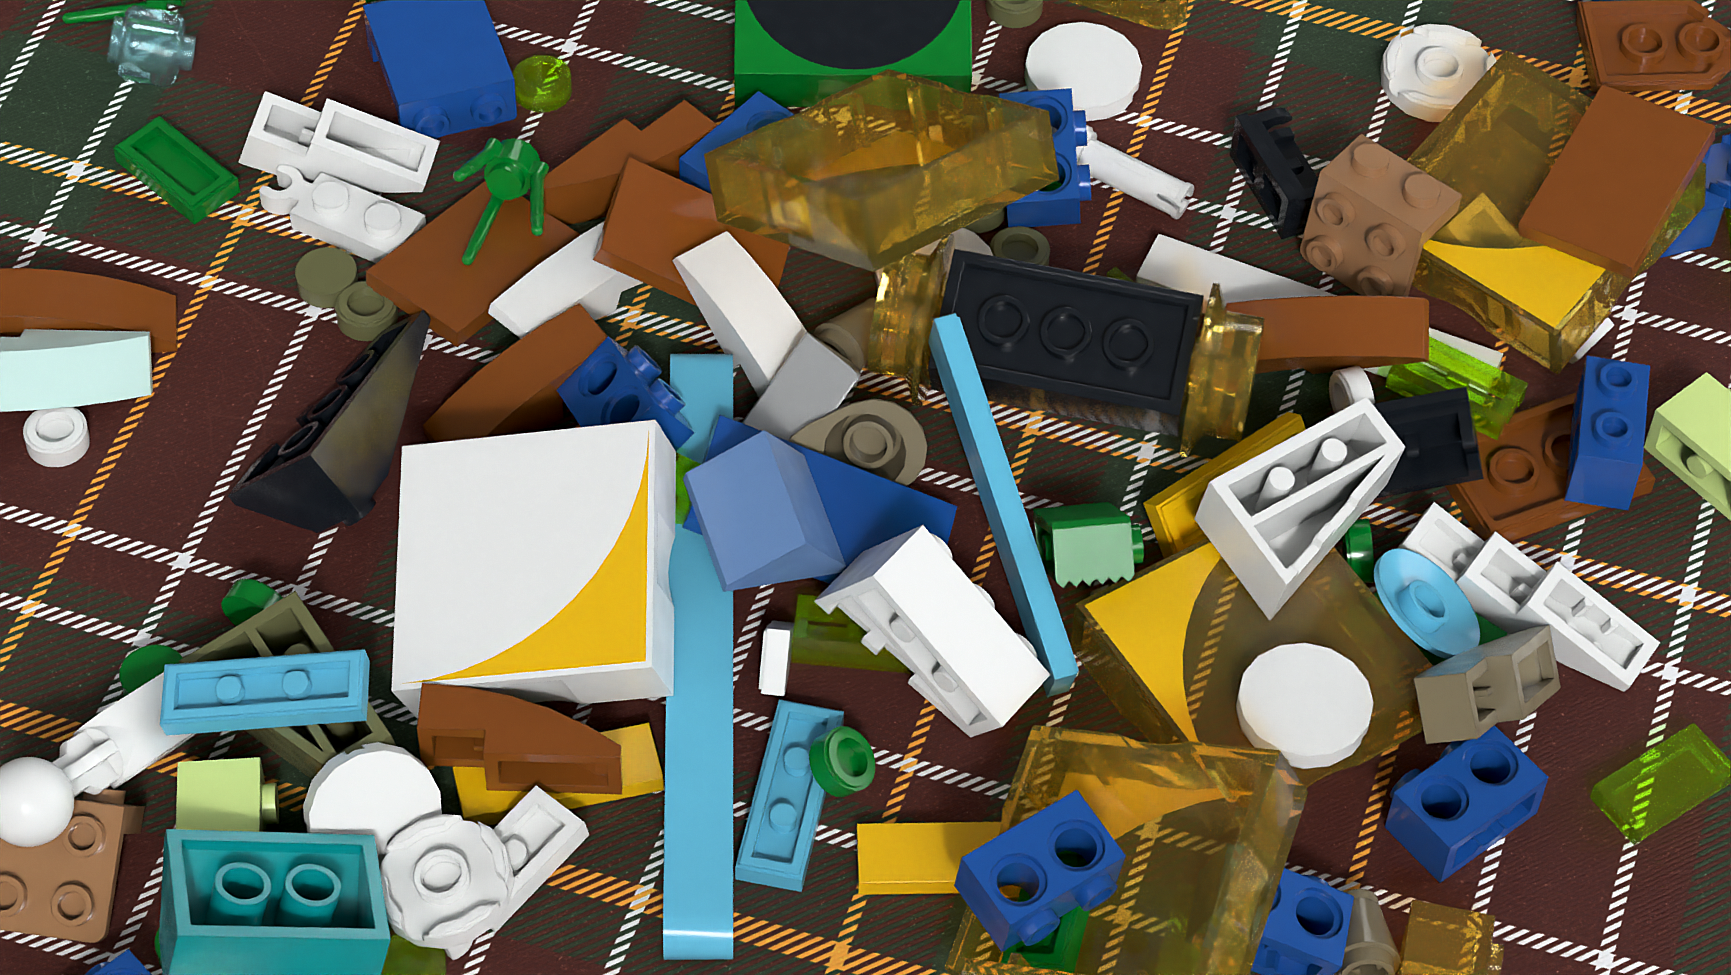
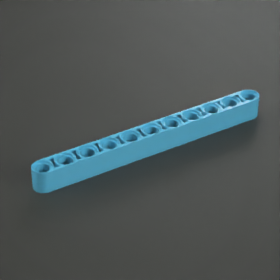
M670 354V387L685 402L686 405L680 410V413L692 428L694 434L676 451L675 539L670 554L668 572L669 588L674 605V696H666L664 960L733 959V590L723 592L703 535L682 528L690 503L683 478L686 472L702 464L713 427L719 415L733 420V354Z

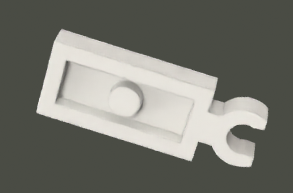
M279 165L276 168L278 185L286 189L277 191L270 187L262 186L259 190L262 207L272 214H290L292 229L374 263L379 262L426 226L424 214L322 172L311 184L303 180L302 174L296 168L289 165Z
M537 785L493 829L494 833L506 847L514 876L509 906L491 928L495 933L589 836L584 821ZM473 941L445 948L447 956L452 960L460 958L469 950Z

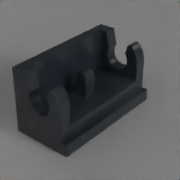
M1280 107L1250 116L1247 113L1237 115L1230 157L1280 238L1285 239L1304 233L1318 177L1295 143V135L1290 127L1268 132L1271 127L1279 124L1283 125L1293 119L1286 108Z
M1467 387L1373 404L1405 445V449L1387 485L1376 498L1484 479L1476 423Z

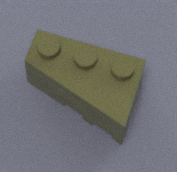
M296 591L179 660V662L191 663L335 652V650ZM369 701L367 721L245 730L312 780L328 760L344 751L346 754H349L354 750L364 749L362 747L364 744L376 742L396 746L391 734Z

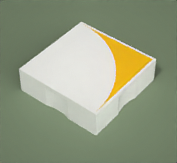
M656 420L402 446L391 691L417 719L422 683L470 687L510 695L532 703L566 701L589 704L674 696V605L669 588L668 572L670 554L675 539L676 451Z

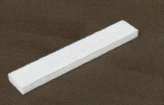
M1158 234L1136 276V283L1204 295L1202 313L1226 321V303L1274 298L1337 296ZM1429 328V361L1365 368L1363 370L1428 393L1467 387L1471 407L1481 411L1500 368L1503 353Z

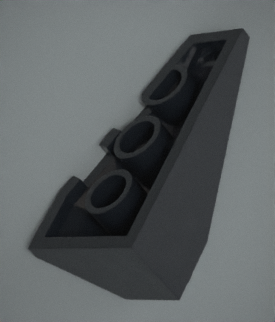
M422 310L383 330L336 378L335 382L339 387L329 392L315 405L308 406L295 419L302 428L293 434L281 447L278 443L271 444L256 459L228 495L236 506L316 533L340 522H343L346 526H351L364 518L373 509L376 501L372 496L388 476L431 321L425 311Z

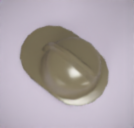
M875 398L851 403L808 423L788 440L903 486H907L915 481L925 465L928 447L923 427L910 411L895 402Z

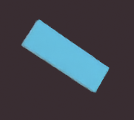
M365 649L165 664L160 726L166 736L367 721L370 660Z
M779 699L735 865V880L802 892L826 796V791L820 787L812 774L809 763V751L813 741L819 735L836 727L843 726L844 711Z

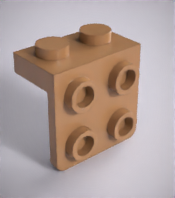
M1361 134L1320 171L1300 246V253L1314 267L1362 296L1408 297L1424 243L1457 213L1462 194Z
M106 788L96 795L83 792V798L74 797V810L67 827L52 841L34 847H21L10 844L0 838V930L88 943L104 940L109 933L123 835L141 834L145 807L124 804L126 793L124 790Z

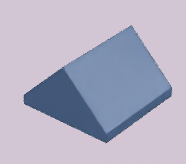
M763 430L686 472L683 481L723 592L843 572L846 564L805 456L767 431Z

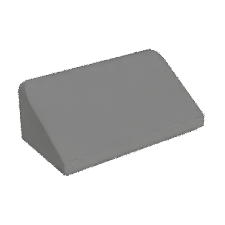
M806 332L742 423L761 431L765 430L771 435L788 441L793 434L808 423L836 411L861 375L859 367L809 332Z

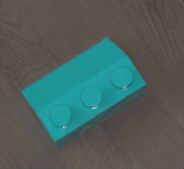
M166 829L159 929L163 975H381L391 938L374 835Z

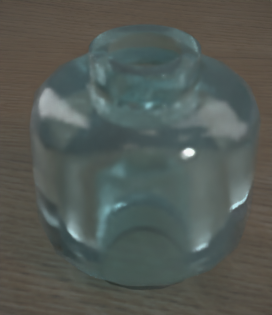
M132 5L126 10L123 17L114 16L107 62L116 64L117 75L125 81L169 87L176 81L179 70L191 71L196 37L185 35L186 25L181 14L141 5Z

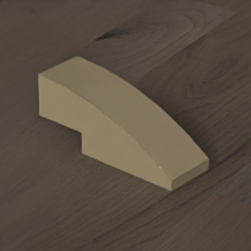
M1550 625L1535 626L1479 645L1455 655L1415 677L1414 683L1426 744L1478 739L1497 722L1524 720L1561 688Z

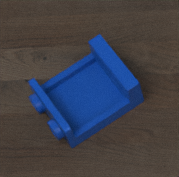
M385 0L363 5L367 45L373 62L379 61L397 111L399 126L437 139L441 136L493 126L517 117L514 77L484 0Z

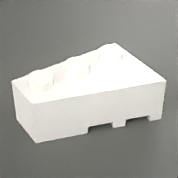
M1366 397L1211 480L1194 520L1270 621L1387 485L1405 449V445Z
M921 525L863 551L814 602L829 615L836 607H839L867 632L861 640L864 646L875 655L885 647L915 673L909 679L908 684L969 737H973L1003 727L1050 676V673L1038 661L1037 653L1032 644L1020 634L1015 633L998 614L991 596L982 587L972 583L952 560V553L946 543L936 535L929 533L924 525Z

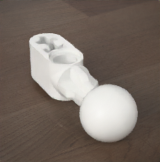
M164 672L112 704L75 731L73 737L62 743L60 746V756L53 762L36 757H23L11 760L0 767L1 839L21 847H34L52 841L64 831L70 822L74 810L75 796L83 791L96 795L109 786L116 789L197 734L166 736L161 728L160 715Z

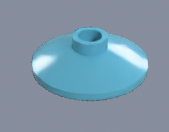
M1402 548L1391 549L1377 560L1374 568L1376 589L1384 607L1389 613V619L1393 627L1400 635L1406 639L1413 640L1430 653L1445 659L1478 646L1480 629L1475 612L1463 591L1444 570L1421 554Z

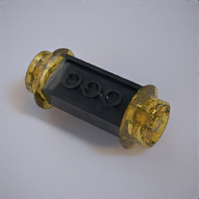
M945 233L929 255L895 248L890 250L882 272L873 312L868 347L869 372L906 378L914 406L921 407L930 386L931 390L945 392L928 340L934 319L956 313V316L960 317L988 401L1178 437L1186 394H1189L1180 448V457L1186 458L1203 435L1236 442L1242 441L1265 318L1228 311L1220 283L1213 282L1200 342L1197 344L1202 320L1204 295L955 249L954 234Z

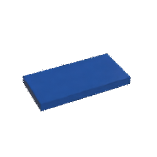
M719 415L713 427L702 464L762 431ZM776 437L805 456L846 564L845 569L863 551L921 525H924L929 533L943 540L946 545L948 544L957 506ZM690 501L682 528L703 535ZM841 573L813 578L831 584Z

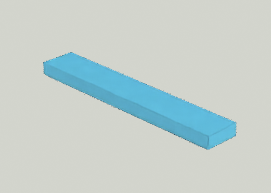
M956 313L936 318L933 321L928 343L1027 639L1034 647L1038 661L1050 673V676L1042 683L1047 697L1067 692L1072 686L1079 669L960 317H957Z

